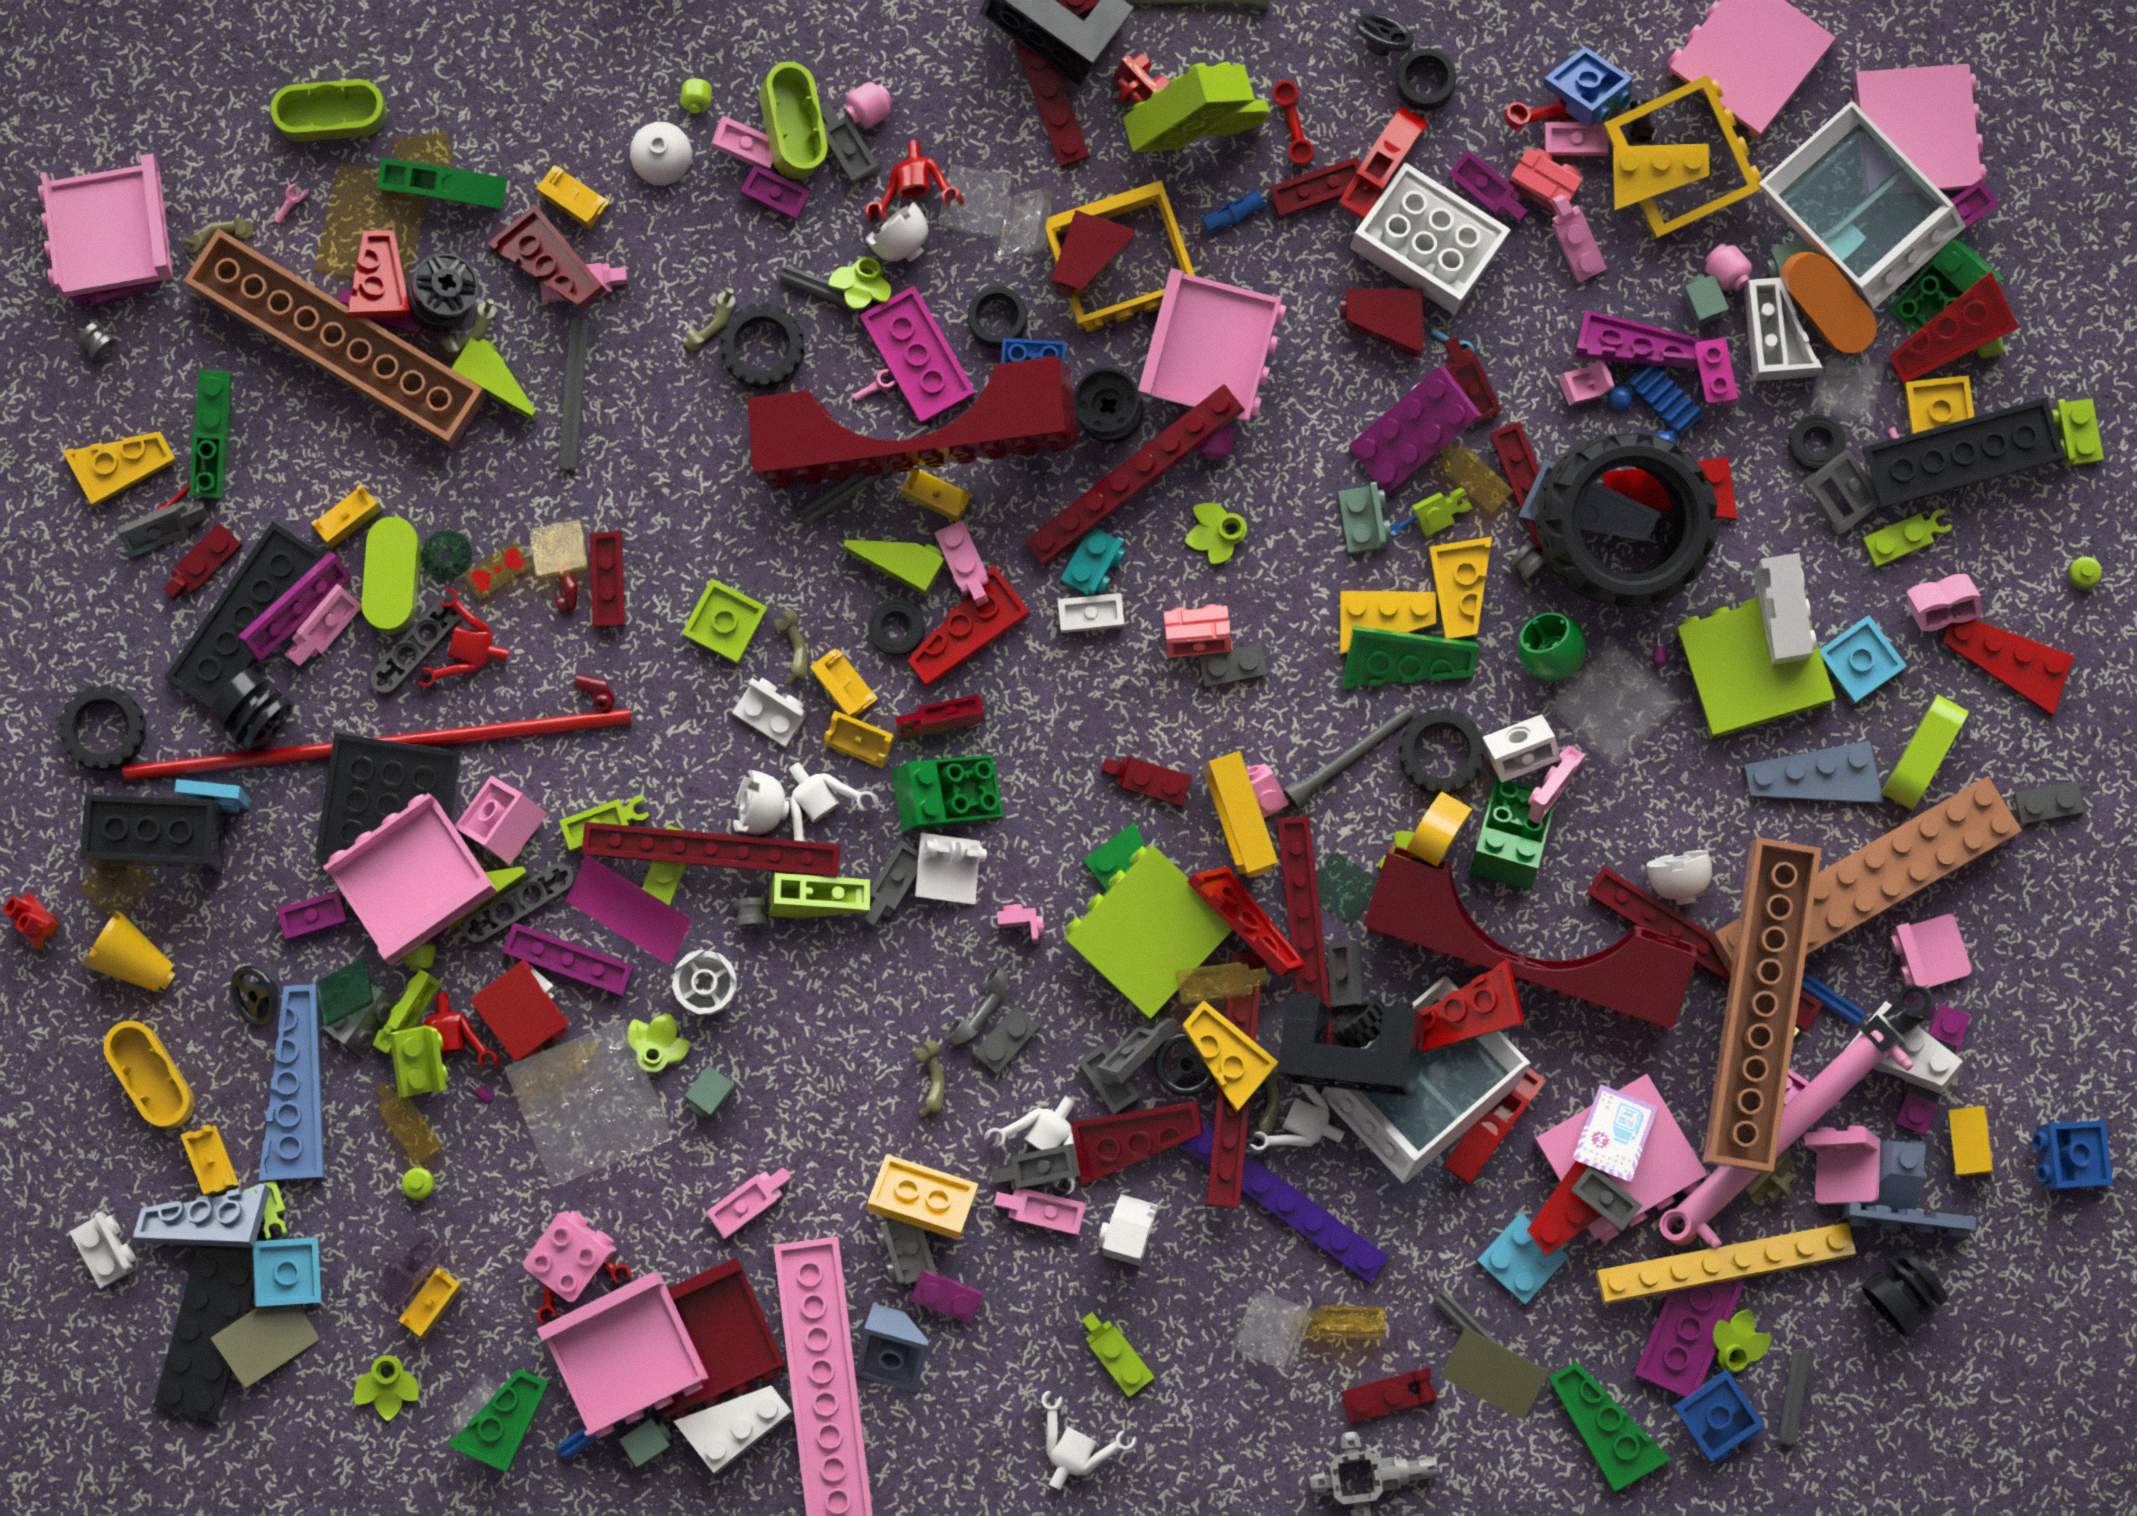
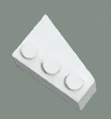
M1781 278L1749 280L1743 291L1753 381L1816 377L1822 366L1813 353L1809 344V338L1800 325L1796 316L1797 312Z
M1121 1194L1111 1216L1110 1223L1103 1222L1098 1244L1103 1249V1256L1141 1266L1158 1205Z
M768 1386L675 1420L674 1423L712 1472L717 1474L792 1415L793 1412L774 1387Z

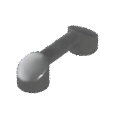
M997 966L987 975L983 982V987L991 993L969 1023L959 1018L949 1027L945 1034L946 1040L953 1045H957L970 1040L978 1034L979 1029L1006 994L1008 986L1006 971Z

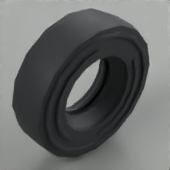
M1810 415L1801 419L1793 427L1789 437V451L1793 460L1809 471L1820 470L1846 449V436L1842 427L1834 419L1825 415ZM1821 432L1827 436L1829 449L1825 453L1815 455L1807 449L1805 439L1810 433Z
M901 599L887 600L878 605L870 616L868 623L869 637L874 646L884 654L894 657L907 655L916 650L923 640L925 633L924 618L919 609L908 601ZM893 616L903 617L909 624L908 633L901 639H891L884 631L885 623Z

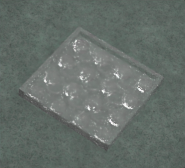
M626 1019L504 1067L552 1187L673 1139Z

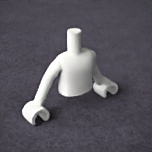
M799 762L789 768L799 784L790 797L794 840L804 841L800 806L807 813L812 823L819 821L840 806L831 789L857 801L858 806L866 811L868 809L863 804L866 796H871L872 800L878 804L879 799L874 793L869 791L858 792L826 773L815 774L809 777Z
M1299 1084L1315 1105L1296 1097L1282 1126L1283 1129L1296 1135L1267 1136L1264 1132L1258 1131L1254 1133V1136L1260 1138L1264 1145L1258 1147L1254 1144H1249L1248 1147L1250 1151L1256 1154L1262 1153L1270 1145L1311 1147L1322 1136L1340 1143L1345 1131L1328 1124L1330 1118L1329 1107L1313 1086Z
M1064 1097L1055 1112L1050 1109L1037 1108L1003 1129H989L985 1133L984 1139L987 1140L992 1132H997L1000 1135V1140L995 1147H999L1004 1143L1005 1138L1033 1124L1024 1141L1039 1151L1058 1147L1063 1142V1145L1074 1144L1072 1127L1066 1120V1117L1076 1103ZM1072 1178L1066 1179L1069 1182V1189L1064 1195L1070 1194L1074 1190L1075 1183ZM1061 1180L1053 1183L1054 1188L1058 1186Z
M1047 1391L1042 1395V1404L1047 1408L1046 1451L1051 1462L1057 1467L1049 1485L1061 1490L1068 1474L1085 1476L1120 1449L1129 1451L1135 1448L1137 1444L1136 1437L1132 1439L1130 1445H1122L1121 1439L1125 1434L1123 1430L1117 1434L1116 1441L1090 1458L1097 1442L1068 1426L1057 1444V1410L1061 1408L1063 1398L1059 1397L1054 1406H1049L1047 1399L1051 1391Z

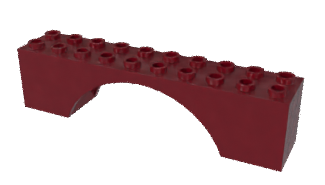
M1059 356L995 364L991 378L984 391L964 414L949 425L933 433L906 440L870 438L841 426L832 418L825 405L809 390L747 398L753 473L766 484L771 485L773 489L788 488L790 483L800 481L805 485L821 483V479L833 477V480L836 481L849 480L852 478V474L860 473L869 477L879 476L883 474L882 470L894 469L895 472H909L913 470V466L925 465L926 468H939L944 466V462L956 461L957 464H970L975 462V458L987 457L989 460H1000L1006 458V454L1016 452L1021 456L1037 454L1039 449L1050 448V451L1059 452L1068 450L1069 445L1077 444L1071 370Z
M1391 843L1363 926L1368 927V932L1373 935L1386 938L1387 934L1398 937V942L1403 945L1417 948L1419 944L1430 948L1429 952L1442 958H1448L1449 955L1461 958L1460 963L1468 967L1478 969L1479 965L1493 970L1496 968V965L1504 960H1508L1511 964L1513 976L1523 979L1522 984L1540 989L1542 985L1554 989L1553 994L1561 998L1571 999L1572 996L1584 999V1004L1591 1008L1602 1010L1603 1006L1616 1010L1615 1015L1621 1018L1633 1020L1635 1016L1647 1020L1646 1025L1657 1030H1664L1665 1027L1673 1029L1697 959V945L1637 925L1616 943L1588 956L1567 960H1547L1523 955L1495 941L1472 919L1456 890L1451 863L1441 861L1439 866L1435 867L1407 851L1406 848Z

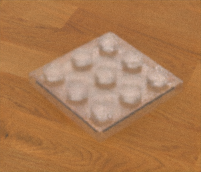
M1611 637L1546 704V707L1612 770L1616 771L1682 702Z

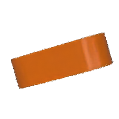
M1808 251L1798 252L1786 260L1781 269L1780 278L1791 301L1829 346L1846 353H1857L1866 349L1876 336V318L1836 266L1828 258Z

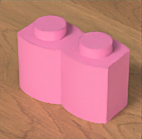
M1967 574L1951 575L1938 583H1922L1907 591L1909 610L1921 631L1938 630L1949 625L1951 622H1967L1982 614L1981 596Z

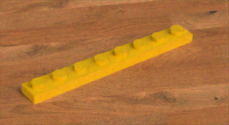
M1848 1223L1722 1246L1718 1249L1711 1248L1597 1270L1595 1274L1604 1305L1855 1256L1856 1251Z

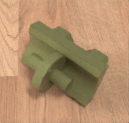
M1787 1149L1776 1158L1774 1172H1761L1744 1188L1748 1199L1754 1205H1757L1766 1195L1771 1200H1774L1780 1193L1788 1198L1793 1194L1788 1184L1795 1178L1789 1171L1795 1165V1162L1791 1158L1792 1154Z

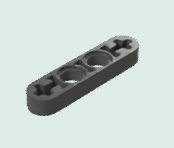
M453 595L441 597L373 670L370 678L371 685L378 693L389 695L397 691L450 634L456 625L462 621L458 614L455 616L449 614L443 620L447 624L443 629L438 621L432 618L436 614L440 619L446 611L439 601L451 603ZM427 625L435 626L438 631L437 637L430 642H426L420 637L422 628ZM407 648L413 649L416 652L415 661L409 665L401 664L399 662L400 652ZM393 660L396 666L405 672L400 676L395 671L390 677L393 682L391 686L386 684L381 687L378 686L381 682L378 676L381 673L388 675L393 670L392 666L388 665Z
M563 863L551 865L467 917L463 923L464 936L475 944H481L511 927L513 922L521 921L568 892L575 882L573 871L568 865ZM559 870L562 874L567 872L566 884L564 886H561L559 883L553 884L549 887L553 893L548 896L546 888L539 881L545 878L548 884L555 879L553 874L555 871ZM529 887H537L541 890L542 897L535 904H529L524 900V893ZM504 903L510 904L514 908L513 917L507 921L498 919L496 915L498 907ZM490 911L492 919L499 926L493 929L492 925L488 924L482 929L484 933L482 936L479 937L476 933L470 935L469 932L473 929L472 923L477 921L479 924H483L488 920L484 914Z

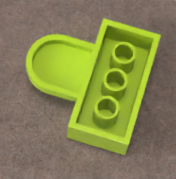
M1222 62L1215 66H1207L1206 63H1198L1189 67V72L1185 75L1170 80V85L1166 88L1154 91L1151 94L1152 97L1147 101L1135 104L1133 106L1134 110L1125 115L1123 121L1133 152L1178 150L1186 147L1199 137L1228 136L1256 128L1271 118V110L1266 100H1255L1245 65H1231L1230 62Z

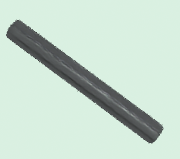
M572 318L570 324L558 463L559 469L566 472L575 471L577 463L588 335V321L584 318Z
M923 425L902 440L921 437L932 433L929 427ZM863 473L852 474L851 479L838 482L798 510V514L805 524H810L882 475L869 477L864 476Z

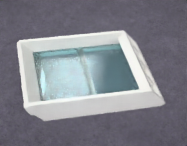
M1853 102L1846 105L1759 183L1770 205L1819 255L1828 258L1836 266L1861 299L1872 309H1875L1966 227L1955 205Z
M1447 976L1442 977L1412 1003L1413 1009H1417L1419 1012L1427 1006L1434 1005L1444 999V996L1454 990H1459V988ZM1498 1031L1423 1053L1421 1055L1416 1098L1324 1087L1321 1097L1402 1183H1406L1519 1085L1530 1062ZM1380 1035L1373 1042L1371 1040L1367 1046L1360 1049L1378 1050Z

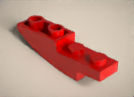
M1401 106L1357 170L1354 179L1340 199L1338 206L1364 220L1383 194L1393 176L1398 172L1428 122Z
M1528 1067L1519 1085L1470 1127L1445 1161L1443 1167L1469 1185L1546 1080Z

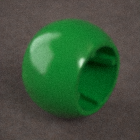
M1549 612L1538 615L1523 627L1518 637L1517 652L1521 664L1529 674L1542 681L1556 682L1569 678L1579 670L1586 657L1587 642L1584 631L1575 620L1565 614Z

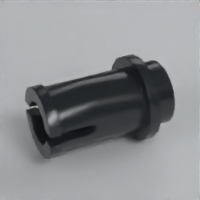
M1637 100L1630 103L1631 110L1639 107ZM1640 100L1641 106L1649 102L1648 100ZM1650 113L1632 121L1630 135L1633 136L1634 141L1646 142L1652 139L1655 128L1651 126Z

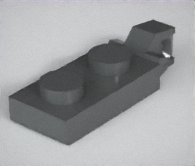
M828 100L822 102L820 109L828 146L851 184L854 185L879 171V165L849 116H845L843 111L836 114Z
M201 498L185 504L184 502L175 503L119 526L117 530L129 556L135 557L188 535V530L195 527L194 523L208 518Z
M902 840L898 843L870 889L871 907L863 920L873 928L877 926L883 914L890 918L893 912H896L917 878L919 850Z
M1075 1144L1012 1156L1011 1159L1007 1160V1168L991 1171L993 1184L1011 1182L1012 1189H1022L1080 1176Z

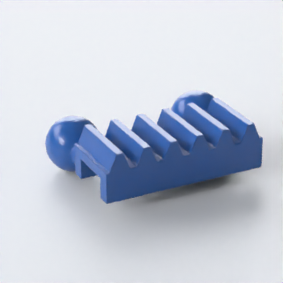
M1646 364L1624 387L1618 386L1613 388L1607 397L1609 406L1615 411L1622 412L1631 406L1632 396L1636 394L1670 428L1669 431L1658 432L1655 436L1673 442L1676 445L1677 440L1703 416L1701 409L1696 407L1693 401L1687 398L1684 392L1678 389L1675 383L1669 380L1666 374L1657 368V365Z

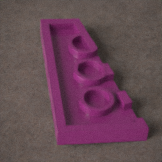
M1585 310L1574 357L1699 369L1694 346L1697 342L1708 340Z

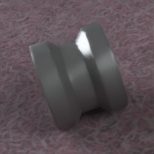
M98 321L88 325L76 339V344L80 348H86L89 351L88 356L93 361L100 360L116 343V339L111 334H106L103 331V326Z
M1528 542L1511 558L1508 565L1512 569H1518L1521 572V578L1527 582L1547 562L1542 555L1535 551V546Z
M744 898L733 901V907L737 911V918L735 919L736 928H752L767 925V920L762 910L765 907L764 898Z

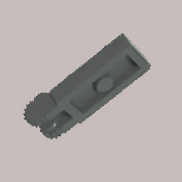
M1154 1014L1151 1019H1147L1141 1026H1138L1097 1066V1071L1101 1078L1120 1084L1129 1079L1133 1072L1146 1059L1150 1058L1164 1041L1178 1033L1179 1025L1176 1019L1169 1017L1165 1019L1162 1015Z

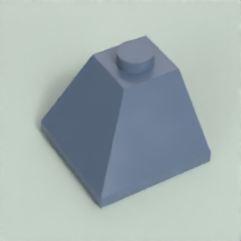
M1881 1141L1879 1197L1874 1203H1861V1207L1882 1205L1889 1206V1208L1896 1211L1898 1209L1916 1210L1923 1180L1926 1145Z
M873 1303L863 1332L855 1369L856 1376L917 1393L929 1341L905 1312Z

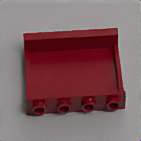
M737 1257L667 1288L709 1379L701 1382L702 1389L685 1396L682 1391L672 1396L674 1402L661 1408L664 1419L672 1418L675 1421L692 1415L690 1409L701 1404L704 1409L722 1402L720 1396L732 1391L735 1396L751 1389L750 1382L762 1377L763 1381L766 1382L781 1375L780 1369L786 1365Z

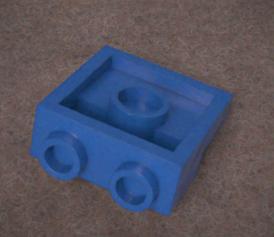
M1584 46L1546 76L1543 87L1567 103L1566 112L1590 128L1595 123L1604 124L1615 107L1622 109L1629 103L1632 97L1631 86L1633 78Z
M2105 1120L2048 1123L2036 1126V1132L2032 1137L2033 1148L2039 1151L2040 1164L2036 1169V1178L2040 1184H2043L2044 1191L2113 1185Z
M1724 1370L1672 1406L1689 1431L1688 1434L1704 1458L1709 1462L1714 1460L1717 1463L1723 1461L1733 1453L1732 1447L1741 1441L1743 1444L1752 1441L1760 1434L1758 1429L1764 1426V1423L1728 1370Z

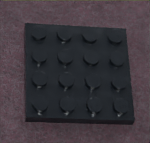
M334 733L314 859L328 861L334 853L340 850L346 851L356 844L355 840L360 835L368 831H375L382 826L381 822L387 816L393 813L399 814L408 808V803L413 798L422 794L424 796L428 793L431 794L452 822L462 752Z

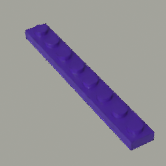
M1202 1122L1204 1133L1182 1142L1178 1146L1210 1168L1213 1129ZM1245 1153L1241 1191L1370 1283L1389 1256Z

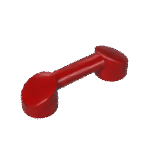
M1283 80L1274 86L1273 97L1277 105L1284 109L1293 141L1289 147V156L1296 165H1307L1313 160L1315 151L1312 144L1304 138L1296 105L1299 102V92L1293 82Z
M1560 98L1557 99L1554 105L1529 110L1523 103L1513 102L1504 112L1505 122L1515 131H1521L1528 123L1553 117L1568 120L1572 119L1573 116L1566 112L1567 103Z

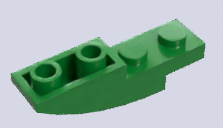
M381 157L376 189L503 210L508 179L449 167Z
M198 370L195 433L192 435L189 496L222 498L227 471L233 404H231L232 372Z

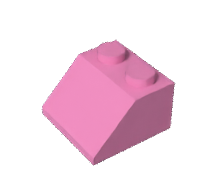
M490 776L454 827L495 857L510 865L520 855L523 846L533 832L540 827L547 812L521 792Z

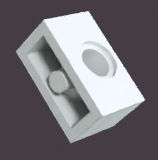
M1542 714L1483 737L1488 759L1501 783L1561 760L1555 735Z

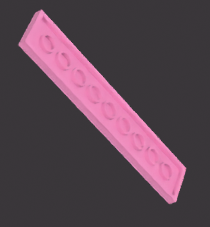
M839 1237L774 1245L806 1516H873Z

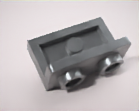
M358 975L321 1028L359 1055H363L373 1043L378 1031L389 1020L391 1010L398 1002Z
M897 1220L880 1222L882 1230L876 1233L881 1249L889 1250L892 1261L887 1262L886 1265L891 1281L898 1280L900 1287L917 1281L922 1268L937 1274L924 1229Z

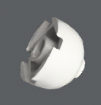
M653 122L645 125L635 134L630 146V160L634 171L642 179L653 185L666 186L677 182L687 172L692 163L693 151L688 137L679 127L668 122Z
M912 202L910 207H903L884 221V225L880 228L881 231L875 235L872 231L865 239L880 258L891 262H897L906 258L910 262L924 251L921 245L928 236L927 220L915 202Z
M749 770L748 773L751 777H744L738 790L735 806L740 804L739 811L741 815L739 821L733 819L734 830L740 833L763 835L773 830L778 825L780 819H786L789 811V801H785L784 789L781 783L774 777L762 772Z
M1708 851L1683 852L1684 855L1673 857V854L1649 861L1646 866L1652 888L1665 899H1676L1678 905L1696 901L1695 895L1702 893L1707 888L1712 877V864Z
M697 950L686 955L677 964L673 975L672 988L678 1002L686 1010L698 1015H712L723 1010L733 1000L737 990V976L732 964L723 955L712 951Z

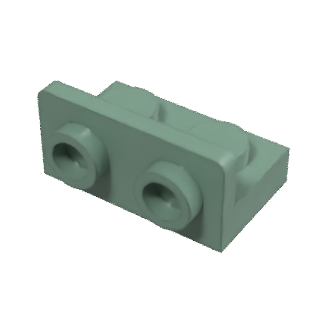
M1370 482V485L1367 487L1338 491L1348 554L1386 549L1387 539L1392 537L1389 520L1383 521L1381 509L1386 508L1384 490H1378L1377 482Z

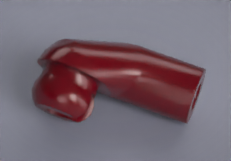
M564 564L556 569L564 592V596H559L555 599L560 613H565L568 610L572 612L577 607L578 583L571 566Z
M577 674L574 689L589 692L595 702V708L599 711L605 712L613 707L614 695L605 680Z

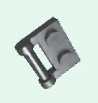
M1850 450L1842 451L1820 470L1808 476L1802 482L1805 489L1812 492L1832 521L1833 525L1831 527L1837 535L1847 531L1879 506L1872 482ZM1827 479L1850 511L1846 516L1842 515L1823 487L1822 483Z

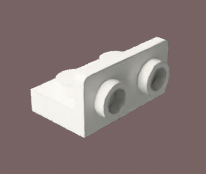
M751 678L748 683V689L732 714L786 748L807 717L806 712L802 709L804 704L790 695L786 699L775 692L777 687L763 678L759 682Z
M101 1211L96 1213L95 1218L70 1231V1234L100 1289H103L136 1270L132 1264L136 1257L128 1243L122 1245L117 1234L121 1232V1229L112 1215L107 1217Z

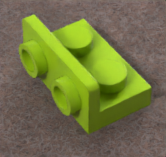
M2093 398L2065 402V399L2057 400L2051 412L2065 454L2063 460L2064 467L2102 462L2104 457Z
M423 1025L389 1033L399 1096L408 1097L430 1091L439 1093L446 1091L445 1082L448 1081V1072L446 1066L442 1063L440 1051L443 1050V1040L437 1029Z

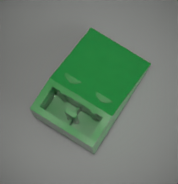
M1957 236L1946 244L1889 306L1888 310L1915 333L1989 271L1992 270L1998 284L2004 278Z
M993 755L906 762L891 771L902 833L927 831L1004 817Z
M1496 777L1469 873L1531 891L1555 803L1540 823H1535L1527 818L1531 808L1528 800L1535 788L1508 780L1501 783L1500 779Z

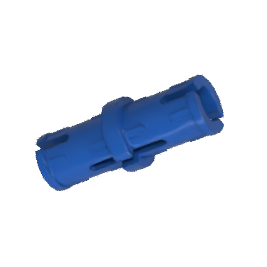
M1256 189L1240 199L1225 202V206L1202 216L1201 220L1208 234L1212 235L1233 223L1235 225L1241 223L1243 218L1266 208L1260 192Z

